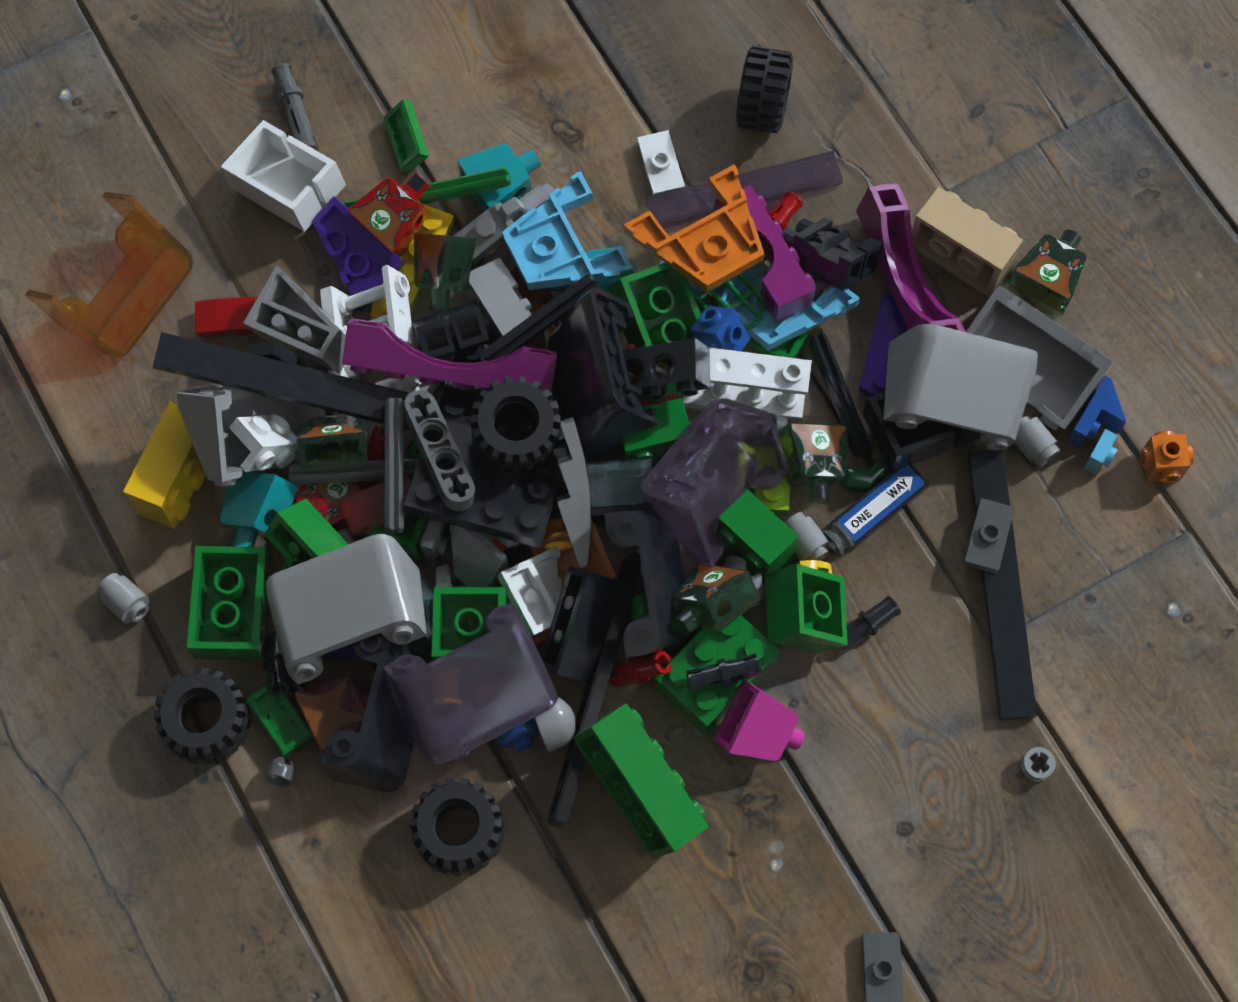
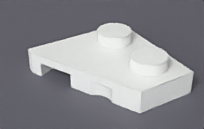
M558 546L504 570L497 575L502 587L506 588L507 596L529 638L550 629L562 591L561 577H558L557 559L560 557Z

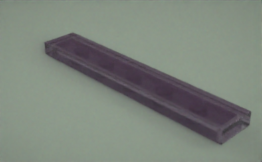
M834 151L741 173L739 174L741 188L751 185L757 195L761 194L765 202L768 203L782 199L787 191L800 195L840 185L843 182V177ZM708 182L646 197L648 211H651L664 229L700 220L714 212V202L718 198L708 186Z

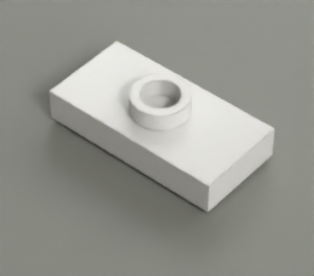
M669 130L637 137L638 148L653 199L685 192L684 181Z

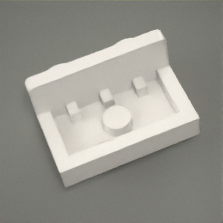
M276 414L237 417L229 427L251 452L240 465L245 472L274 468L282 469L294 460V453L302 444L290 430L289 423Z

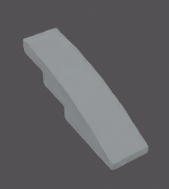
M571 417L562 420L560 423L571 455L558 459L569 492L556 496V500L579 566L583 568L587 566L591 533L590 491L583 450L574 419Z

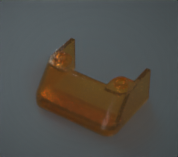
M105 192L102 198L124 218L116 230L115 242L118 248L126 255V258L88 306L83 300L75 297H67L60 301L54 295L28 290L25 295L63 329L107 355L123 357L132 350L191 272L193 258L191 253L132 195Z

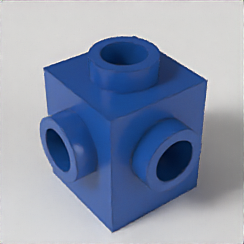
M708 306L690 329L693 336L709 348L742 351L751 339L741 322L739 314L734 309L728 307Z

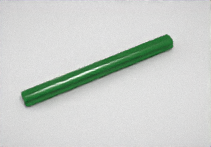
M502 167L429 183L430 187L418 201L425 205L508 187L511 185V176L508 169ZM361 198L345 201L342 203H344L348 208H350Z

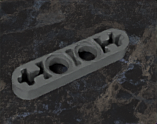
M423 390L413 391L405 398V419L443 503L451 510L464 511L473 504L475 495L474 482L433 395ZM419 404L421 408H426L425 420L422 421V414L418 408H414V405ZM428 430H435L442 435V438L437 442H430L423 437V434ZM447 458L455 463V467L451 470H441L437 467L436 462L439 459ZM456 479V486L459 492H465L464 497H459L457 493L452 494L453 480Z

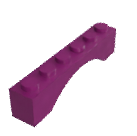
M899 184L869 186L856 213L867 238L872 237L883 242L878 263L907 329L910 330L922 324H934L965 332L959 317L948 312L938 302L924 279L913 243L910 208Z
M351 318L347 323L342 364L349 365L350 370L357 373L368 374L371 373V369L385 371L384 376L394 379H405L406 375L419 377V382L431 385H439L440 380L454 382L453 387L462 390H474L475 386L485 387L489 390L490 383L495 380L501 384L504 383V377L512 376V381H519V376L527 377V383L532 384L536 380L541 383L543 391L548 389L551 392L558 352L523 346L509 355L491 361L478 363L448 362L430 357L414 349L399 338L387 324Z

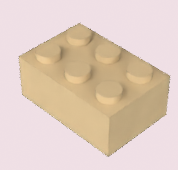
M939 186L916 215L912 229L915 251L989 298L1011 271L1023 239L1018 237L1014 230L1000 226L991 220L984 211L970 207L962 202L957 194L945 191Z

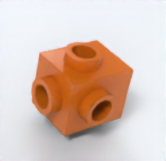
M1160 431L1150 437L1140 452L1142 468H1145L1146 481L1171 483L1182 479L1194 461L1193 448L1191 445H1187L1186 434Z

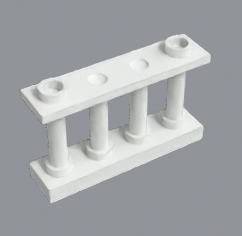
M385 265L382 267L384 284L352 296L341 292L333 286L320 290L322 310L345 334L347 323L352 318L353 309L386 298L387 315L370 321L387 324L399 338L415 349L408 298L410 286L404 274L389 265ZM344 365L340 374L329 370V373L359 380L360 373L351 371L349 365ZM406 375L405 379L389 378L374 384L411 393L420 390L421 382H419V377Z
M710 348L711 388L698 390V394L693 396L668 395V401L682 398L685 408L759 418H767L769 414L774 413L786 417L790 422L801 423L805 395H808L812 360ZM674 367L670 369L669 376L673 373Z

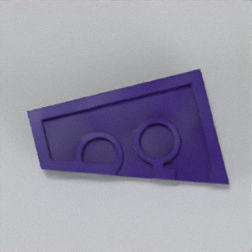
M333 196L312 222L328 254L332 256L340 272L339 276L343 284L347 286L352 296L384 284L383 266L389 265L399 271L405 262L383 245L347 211L349 208ZM369 304L358 307L356 309L357 311L363 312Z
M885 292L859 387V392L867 397L886 390L889 342L908 331L895 299Z

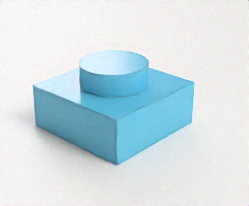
M1105 429L1083 469L1096 475L1101 465L1108 467L1118 450L1112 447L1118 435Z

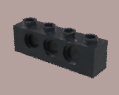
M696 338L623 350L630 384L640 388L642 392L638 400L661 401L666 399V395L672 394L693 396L698 394V390L711 388L710 348ZM674 367L673 373L667 377L669 370ZM642 372L640 380L636 382L637 376Z

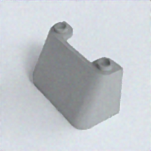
M1001 285L997 286L966 331V333L1029 348L1037 352V370L1027 403L1038 409L1043 414L1039 420L1055 431L1059 426L1063 429L1068 427L1102 382L1105 375L1108 374L1116 363Z
M922 324L915 326L889 342L883 420L895 422L897 427L903 429L916 428L917 424L926 420L980 432V440L987 444V448L991 450H1005L1016 440L1037 370L1038 354L1029 348L939 325Z
M215 383L176 392L179 411L207 480L214 481L215 486L236 484V479L242 477L243 469L240 465L251 453L229 428L237 417L276 414L284 418L289 423L290 430L302 442L294 453L295 458L293 461L295 464L315 463V459L319 458L317 450H328L327 435L299 438L312 429L313 425L311 423H313V418L326 420V417H323L325 416V410L273 397H262L256 393Z
M376 534L277 572L266 580V597L286 670L297 684L311 681L322 673L323 661L320 657L321 655L378 633H382L390 642L399 645L408 644L411 641L427 636L420 570L392 536Z

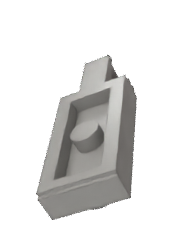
M516 197L511 198L503 205L499 202L491 206L451 237L475 240V245L468 259L467 269L504 242L502 232L528 212L523 203Z

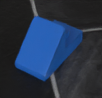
M1105 375L1068 439V443L1080 448L1085 438L1092 441L1100 425L1117 434L1123 429L1126 424V418L1111 378Z

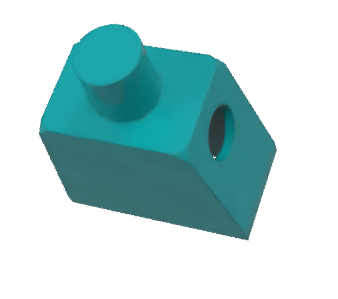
M506 143L457 161L459 176L502 167L508 169L511 176L510 186L472 194L483 212L499 202L503 205L513 197L520 199L531 190V179L528 173L541 167L539 158L532 149L516 157L510 146Z
M242 472V477L236 479V484L226 486L220 521L222 525L237 531L232 547H254L257 536L266 537L265 533L276 513L291 506L299 486L275 474Z

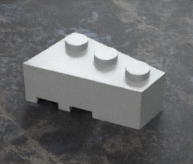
M501 258L468 272L466 287L462 288L466 300L470 301L471 305L479 306L487 332L492 334L495 341L531 316L529 309L532 308L528 299L521 297L517 289L518 284ZM545 331L524 346L546 350Z
M276 265L243 324L262 340L267 342L276 341L294 354L340 374L344 367L342 359L346 334Z

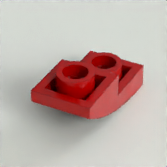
M233 297L196 301L195 334L206 337L229 332L237 336L254 333L243 322L258 297Z

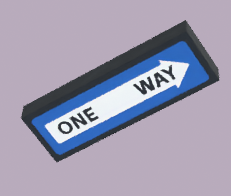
M913 465L894 471L832 520L830 526L834 522L842 525L854 542V546L851 548L854 550L926 491L930 483Z

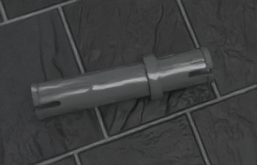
M288 63L278 64L271 69V73L274 76L279 91L277 94L278 101L284 106L295 139L318 151L319 146L316 143L302 102L303 92L296 84L292 67Z

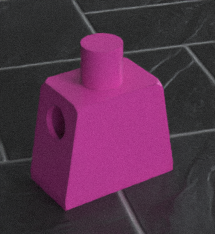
M744 679L713 740L732 754L777 761L780 759L785 747L793 750L800 748L804 741V732L796 728L799 715Z

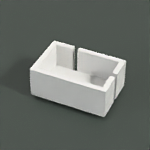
M264 120L221 166L233 190L303 232L308 229L313 223L312 220L322 210V203L326 205L333 196L336 197L346 186L335 161L289 135L287 137L285 132Z

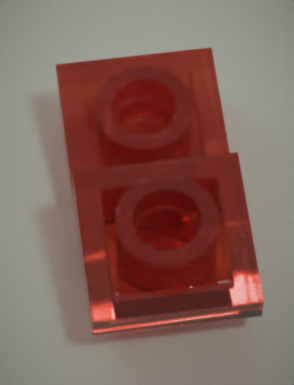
M409 474L404 475V502L412 482ZM385 482L363 490L339 503L352 536L385 525Z

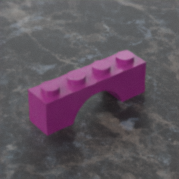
M748 185L742 188L747 198L750 216L753 217L764 254L771 265L770 271L762 279L760 293L775 322H778L812 307L816 286L809 273L804 274L801 269L796 250L792 246L788 247L784 241V234L778 221H772L767 213L768 208L761 194L757 195L752 186ZM716 199L714 202V212L724 207L719 199Z

